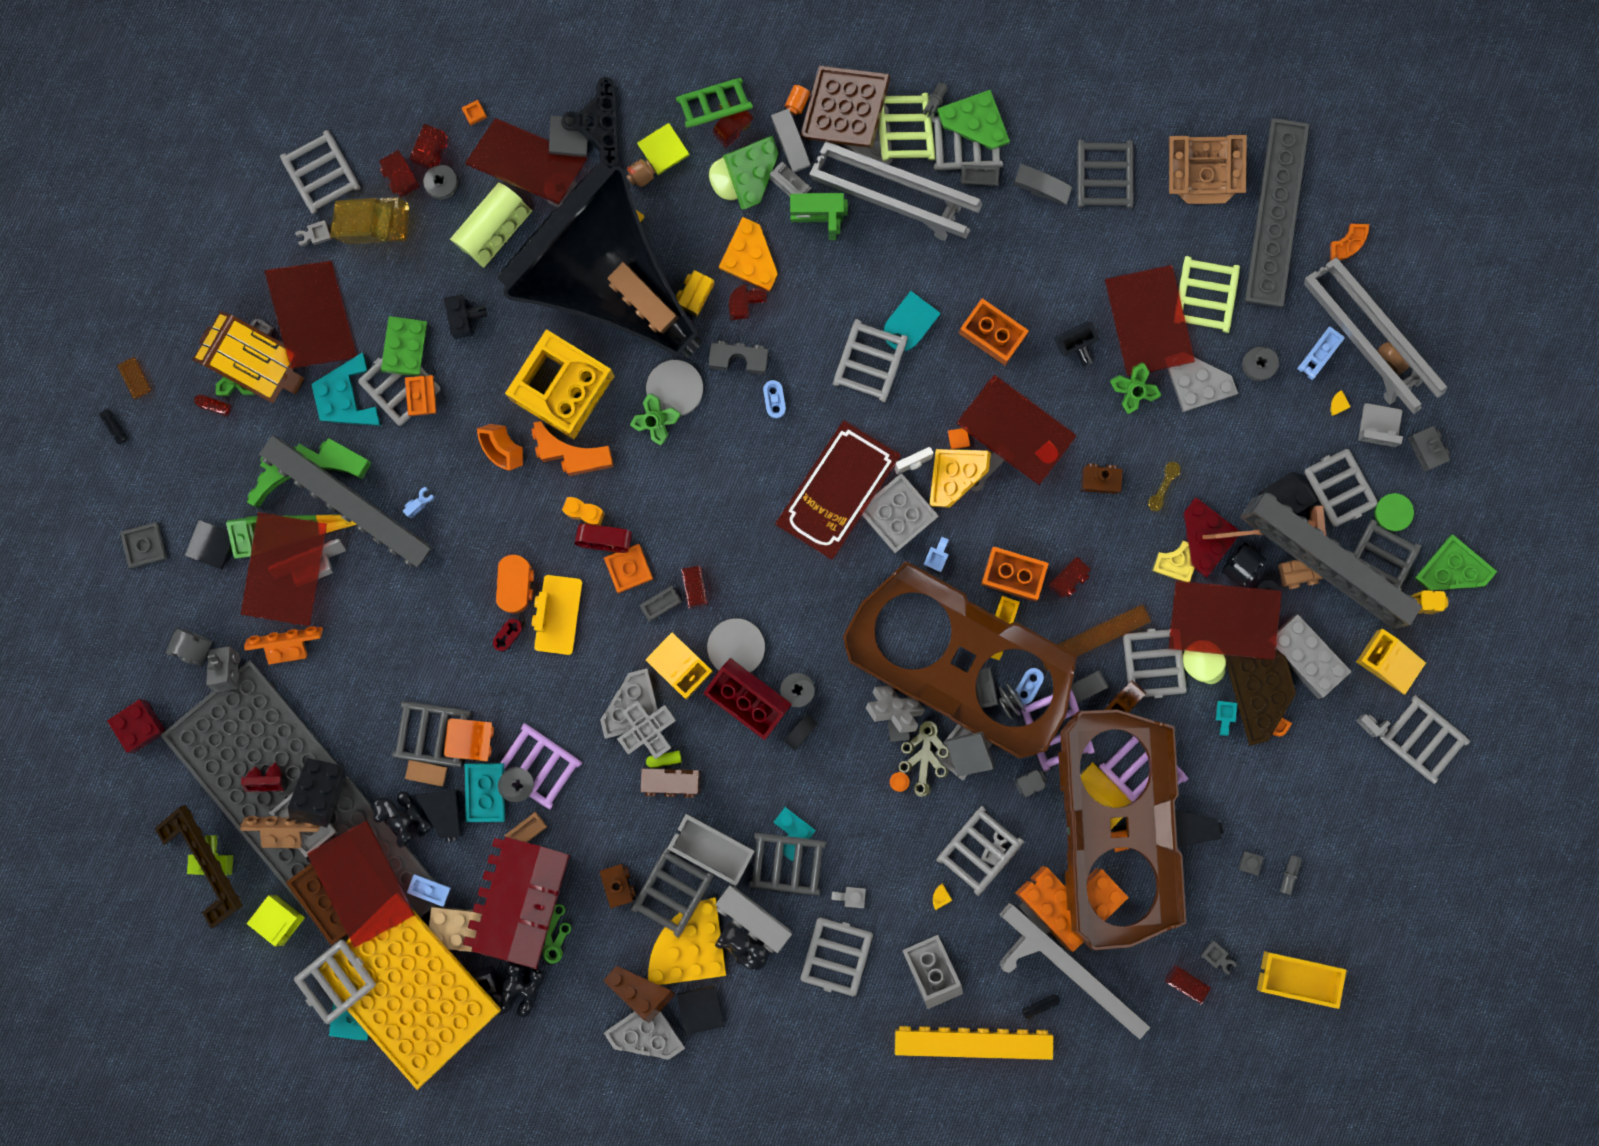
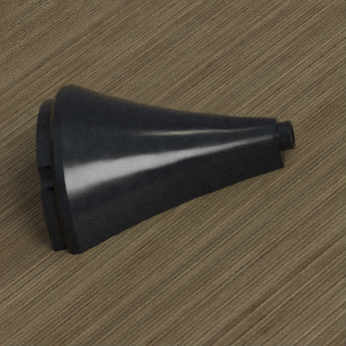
M602 161L598 162L540 224L497 277L505 285L503 289L504 296L509 300L547 306L606 323L649 341L677 357L680 353H683L689 358L703 342L697 336L698 330L680 306L655 260L638 218L625 171L620 166L609 168ZM622 262L626 263L679 317L664 334L659 331L655 333L648 326L650 322L646 318L642 319L635 312L637 308L633 304L629 306L622 299L624 295L620 291L616 293L609 286L611 282L607 278Z

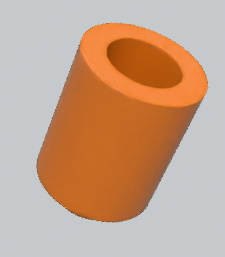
M799 85L793 86L784 105L786 109L789 108L791 115L796 116L802 113L811 94L810 91Z
M902 772L894 773L889 780L890 787L897 792L906 790L910 783L908 776Z

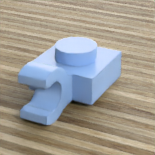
M426 487L420 490L418 499H412L404 506L403 512L410 519L420 512L428 502L434 499L432 494L428 498L424 497V493L428 490Z
M941 537L937 549L930 548L923 565L939 572L942 571L949 555L944 553L948 539Z

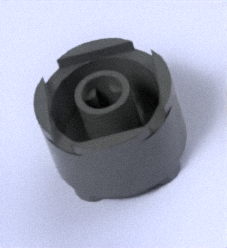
M176 627L166 654L173 657L178 656L181 658V661L189 664L194 663L203 666L212 640Z

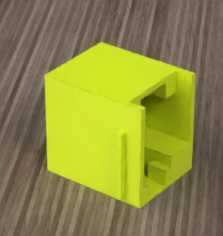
M268 895L247 922V925L273 946L277 947L285 945L305 917L278 895Z

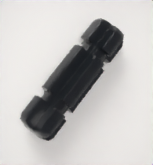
M109 410L102 411L99 416L102 421H105L104 424L110 434L114 435L116 443L123 444L126 442L127 437L124 433H121L122 429L115 418H112V413Z
M1052 995L1047 1000L1043 999L1032 1004V1007L1023 1008L1022 1013L1025 1019H1029L1034 1014H1040L1050 1009L1051 1006L1055 1007L1060 1003L1057 996Z

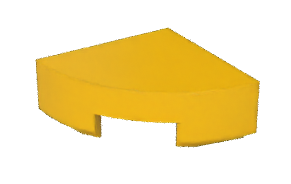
M1342 390L1332 399L1330 407L1332 416L1351 407Z
M940 884L933 894L935 910L952 901L943 884Z

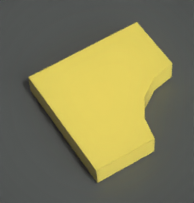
M1182 541L1180 547L1174 552H1159L1152 571L1189 584L1194 567L1190 566L1188 542Z

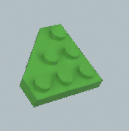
M991 90L937 108L942 126L946 130L956 132L962 137L973 142L976 141L991 150L1010 143Z
M768 136L723 155L741 209H747L760 203L770 173L779 154L773 136Z
M1452 534L1414 579L1428 591L1486 586L1497 571Z

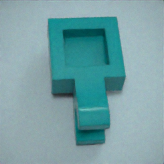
M1217 701L1215 721H1221L1219 735H1229L1230 722H1236L1237 703Z

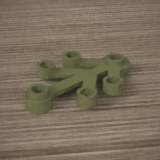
M930 721L924 722L919 728V734L910 742H904L901 746L903 753L911 754L914 751V747L923 741V748L907 762L903 761L899 764V770L902 773H909L912 767L921 761L919 781L914 786L915 794L920 797H926L931 792V786L927 782L929 761L936 769L935 774L938 777L944 778L948 775L947 767L943 766L932 752L931 743L937 747L939 757L948 758L950 754L948 748L945 747L937 736V725ZM928 727L931 729L930 734H926ZM906 745L910 746L908 752L905 750ZM943 749H946L947 754L945 756L942 755ZM904 764L908 765V769L906 771L903 770ZM941 768L944 769L943 775H940L939 770ZM921 785L924 787L923 792H919V786Z

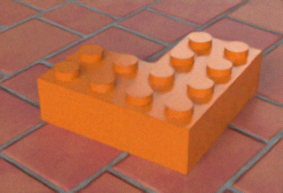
M1042 866L1030 878L1036 883L1033 884L1027 881L1015 894L1068 951L1074 952L1083 941L1071 931V914L1067 910L1066 887L1048 867ZM1096 868L1088 876V900L1094 912L1105 921L1129 897L1103 869Z

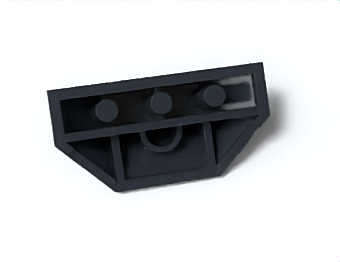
M1290 472L1258 494V496L1264 493L1274 495L1279 503L1289 506L1295 514H1298L1319 500L1308 478L1295 472Z

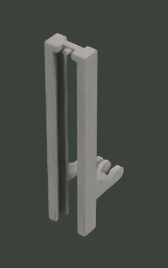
M825 141L820 151L821 156L817 157V164L814 163L809 174L814 181L921 221L935 232L934 235L938 239L943 241L947 238L946 231L965 239L970 232L967 226L954 222L956 219L954 216L955 212H959L961 207L979 213L982 207L981 200L827 141ZM828 156L945 200L947 207L941 217L820 171Z
M1337 257L1328 262L1325 267H1321L1318 272L1315 271L1305 278L1304 285L1382 376L1387 391L1384 393V399L1387 403L1392 404L1395 402L1396 397L1399 396L1414 414L1422 407L1420 401L1411 392L1412 386L1415 385L1417 387L1423 381L1437 398L1446 392L1447 386ZM1328 271L1334 276L1413 369L1411 376L1403 381L1398 377L1316 279Z
M1008 903L999 915L1022 935L999 962L1004 972L1011 973L1017 967L1016 961L1019 958L1040 951L1137 1038L1141 1039L1150 1029L1143 1020L1015 906Z

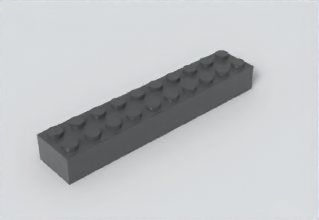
M1264 493L1252 498L1241 514L1240 518L1256 530H1259L1268 539L1392 629L1410 626L1422 608L1414 597L1403 593L1399 586L1389 583L1384 575L1370 569L1371 566L1356 559L1351 551L1341 548L1336 540L1326 537L1321 529L1312 527L1308 524L1307 519L1297 516L1289 506L1279 503L1274 495Z

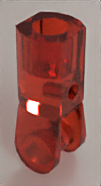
M197 395L194 399L195 404L201 409L225 417L230 413V404L204 395Z

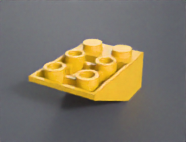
M1384 629L1375 632L1356 663L1404 695L1426 664L1405 644Z
M673 633L646 659L686 700L713 673Z

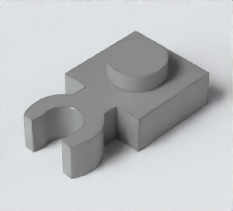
M325 220L308 225L307 232L297 231L295 233L297 237L304 236V240L298 242L300 246H306L309 241H312L313 245L332 240Z
M995 832L993 844L1005 854L1007 850L1002 847L1008 841L1005 838L999 840L1000 834ZM985 848L981 860L995 866L999 859Z

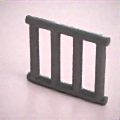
M1078 140L1077 207L1104 205L1126 206V208L1132 209L1134 202L1133 141L1129 140L1126 143H1084V140ZM1085 150L1126 151V161H1085ZM1085 169H1126V180L1085 179ZM1085 187H1126V198H1085Z
M1371 520L1353 554L1356 559L1365 562L1360 559L1363 550L1367 549L1402 568L1398 577L1395 578L1369 564L1371 566L1370 569L1384 575L1389 583L1401 588L1422 546L1417 543L1414 545L1378 526L1375 520ZM1375 532L1409 550L1410 554L1407 560L1404 561L1368 542L1372 533Z
M401 701L403 711L396 751H393L392 757L451 767H462L461 758L450 759L441 756L448 715L467 720V718H470L471 711ZM410 710L422 711L415 753L404 752ZM429 712L441 714L434 756L423 754Z
M755 833L754 837L757 843L753 878L749 882V887L820 895L818 883L822 850L826 846V841ZM765 841L776 843L772 882L760 881ZM784 844L796 845L791 885L779 883ZM803 846L815 847L810 887L799 886Z
M666 847L633 903L631 911L636 913L639 911L673 931V934L679 938L709 887L714 874L703 872L672 854L671 850ZM668 860L702 879L703 881L698 890L662 871L666 861ZM657 877L692 896L693 899L688 908L652 888ZM647 894L682 913L683 917L679 924L673 923L642 905Z

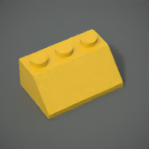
M1093 762L1080 774L1086 791L1098 803L1112 808L1123 807L1132 803ZM1123 817L1110 818V829Z

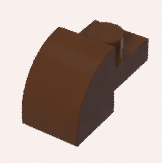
M1131 680L1110 701L1104 710L1117 709L1129 713L1145 696L1146 692Z

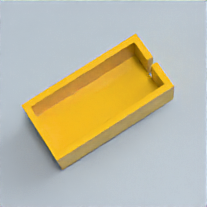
M1264 951L1261 965L1264 973L1260 972L1257 985L1258 991L1339 1009L1346 969Z

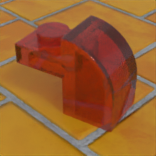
M747 110L723 117L713 128V135L726 149L740 137L739 132L753 121V117Z
M746 285L736 288L729 298L730 320L749 319L748 304L767 302L766 290L762 291L761 288L751 289V292H747Z

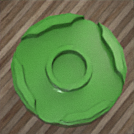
M1393 493L1382 497L1378 501L1374 514L1379 526L1388 531L1396 532L1410 525L1413 520L1414 509L1408 498L1404 495Z

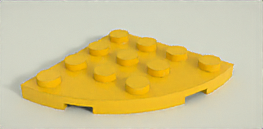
M716 897L699 902L679 938L666 927L662 930L651 953L648 969L649 981L658 985L726 976L723 949L715 947V943L721 935L718 911L715 905L717 903ZM678 913L671 921L678 925L683 914Z

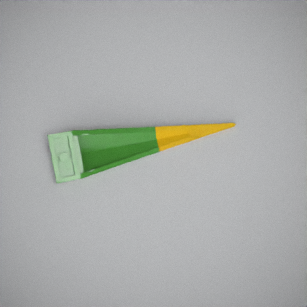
M342 514L249 516L247 518L227 520L226 522L234 559L255 556L285 545L357 524L353 521L349 523L341 517Z

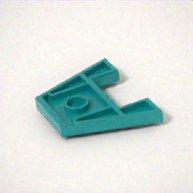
M363 352L311 384L321 422L381 426L376 407L358 411L350 376L368 371Z

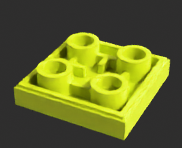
M669 123L637 143L657 175L689 156L688 151Z

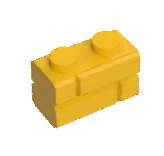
M694 270L692 275H687L684 281L686 286L683 291L680 290L676 299L684 311L698 317L715 283L713 279Z
M1421 591L1412 595L1417 600V603L1422 606L1418 612L1420 614H1435L1444 611L1448 607V597L1444 591Z

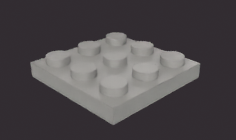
M902 473L866 502L858 511L894 554L939 517Z

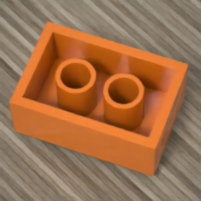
M982 298L960 328L959 334L1003 365H1006L1027 336L1029 330Z
M993 546L981 586L1036 602L1039 598L1049 563Z

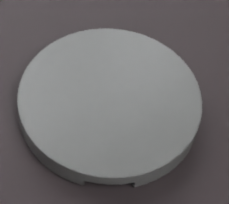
M669 360L659 364L650 373L646 384L647 395L652 393L660 398L661 411L673 407L681 412V416H685L699 405L703 395V382L698 371L689 363L680 360Z
M738 618L729 619L717 625L711 632L707 651L710 661L718 670L721 669L729 658H732L747 671L752 672L759 666L764 657L765 642L760 630L751 622Z

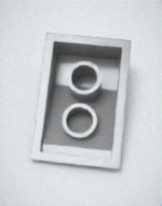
M938 935L902 950L927 1009L963 994L962 985Z

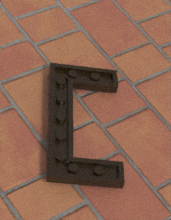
M186 805L179 807L161 822L155 830L164 845L170 843L182 833L218 897L216 902L202 912L212 929L237 912L243 905L241 904L240 897L232 888L231 881L223 872L220 862L215 858L211 846L206 842L202 830L193 819L192 812L188 810Z

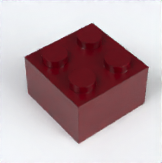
M142 699L137 700L107 720L127 753H136L159 738L166 731L147 700Z

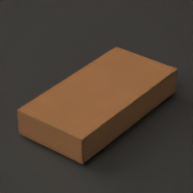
M409 760L405 779L444 787L448 768Z
M534 812L504 836L528 843L546 829L547 825L537 812Z

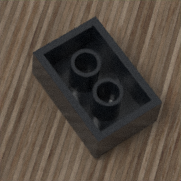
M307 758L287 807L289 819L328 828L346 780L345 766Z

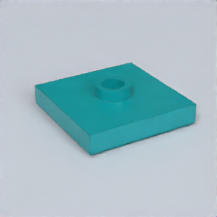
M334 1003L332 1011L337 1008ZM347 1010L330 1023L329 1036L369 1040L368 1033Z

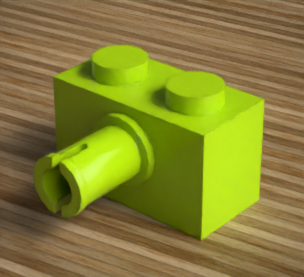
M205 835V840L211 846L212 852L217 861L220 862L225 875H232L233 855H218L216 853L218 835ZM189 854L187 874L205 875L195 856Z

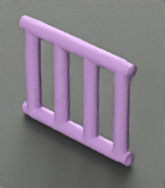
M1072 690L1068 702L1070 709L1067 710L1065 719L1074 716L1077 711H1080ZM1053 695L1029 705L1023 704L1026 711L1024 712L1021 709L1026 725L1033 722L1030 712L1049 705ZM1060 734L1055 735L1050 746L1061 742ZM1091 740L1086 745L1083 754L1095 752ZM1045 752L1037 754L1044 772L1048 771L1051 766L1059 764V756L1047 759Z
M524 723L521 727V733L500 763H504L505 772V768L528 735L538 742L520 768L527 771L544 745L552 750L554 753L534 780L533 791L529 796L550 810L553 806V800L575 768L581 766L582 762ZM561 756L569 762V765L545 798L536 791ZM513 782L512 785L519 787V782Z
M1134 736L1106 764L1102 763L1099 765L1102 772L1132 802L1144 791L1149 776L1133 792L1125 782L1148 761L1146 752L1120 777L1111 769L1139 742ZM1177 766L1179 785L1181 782L1184 783L1189 778Z

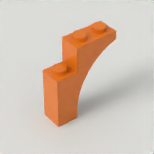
M541 421L533 422L532 435L533 439H537L538 443L535 451L537 458H541L542 462L564 458L561 461L563 472L567 471L569 476L614 467L609 446L598 448L574 447L555 438L548 432Z

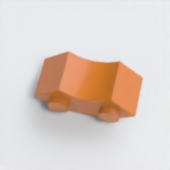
M488 424L477 428L480 445L484 453L494 464L509 471L523 466L522 447L516 445L510 439L506 426Z

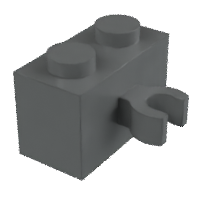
M1434 426L1408 438L1424 472L1450 461V453L1443 446L1441 434Z
M230 646L209 650L206 686L215 692L237 689V681L239 680L238 666L240 663V656L237 651Z

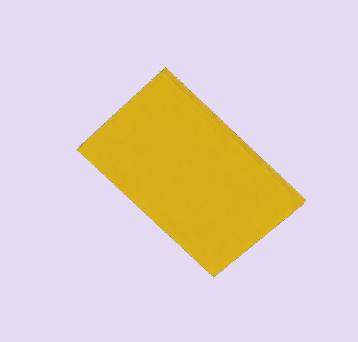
M396 893L346 941L355 956L362 959L364 962L363 967L376 983V986L348 1008L347 1011L416 1090L421 1088L501 1011V1008L399 893ZM342 950L333 955L356 989H361L366 983ZM327 962L318 968L343 1002L351 997V994Z

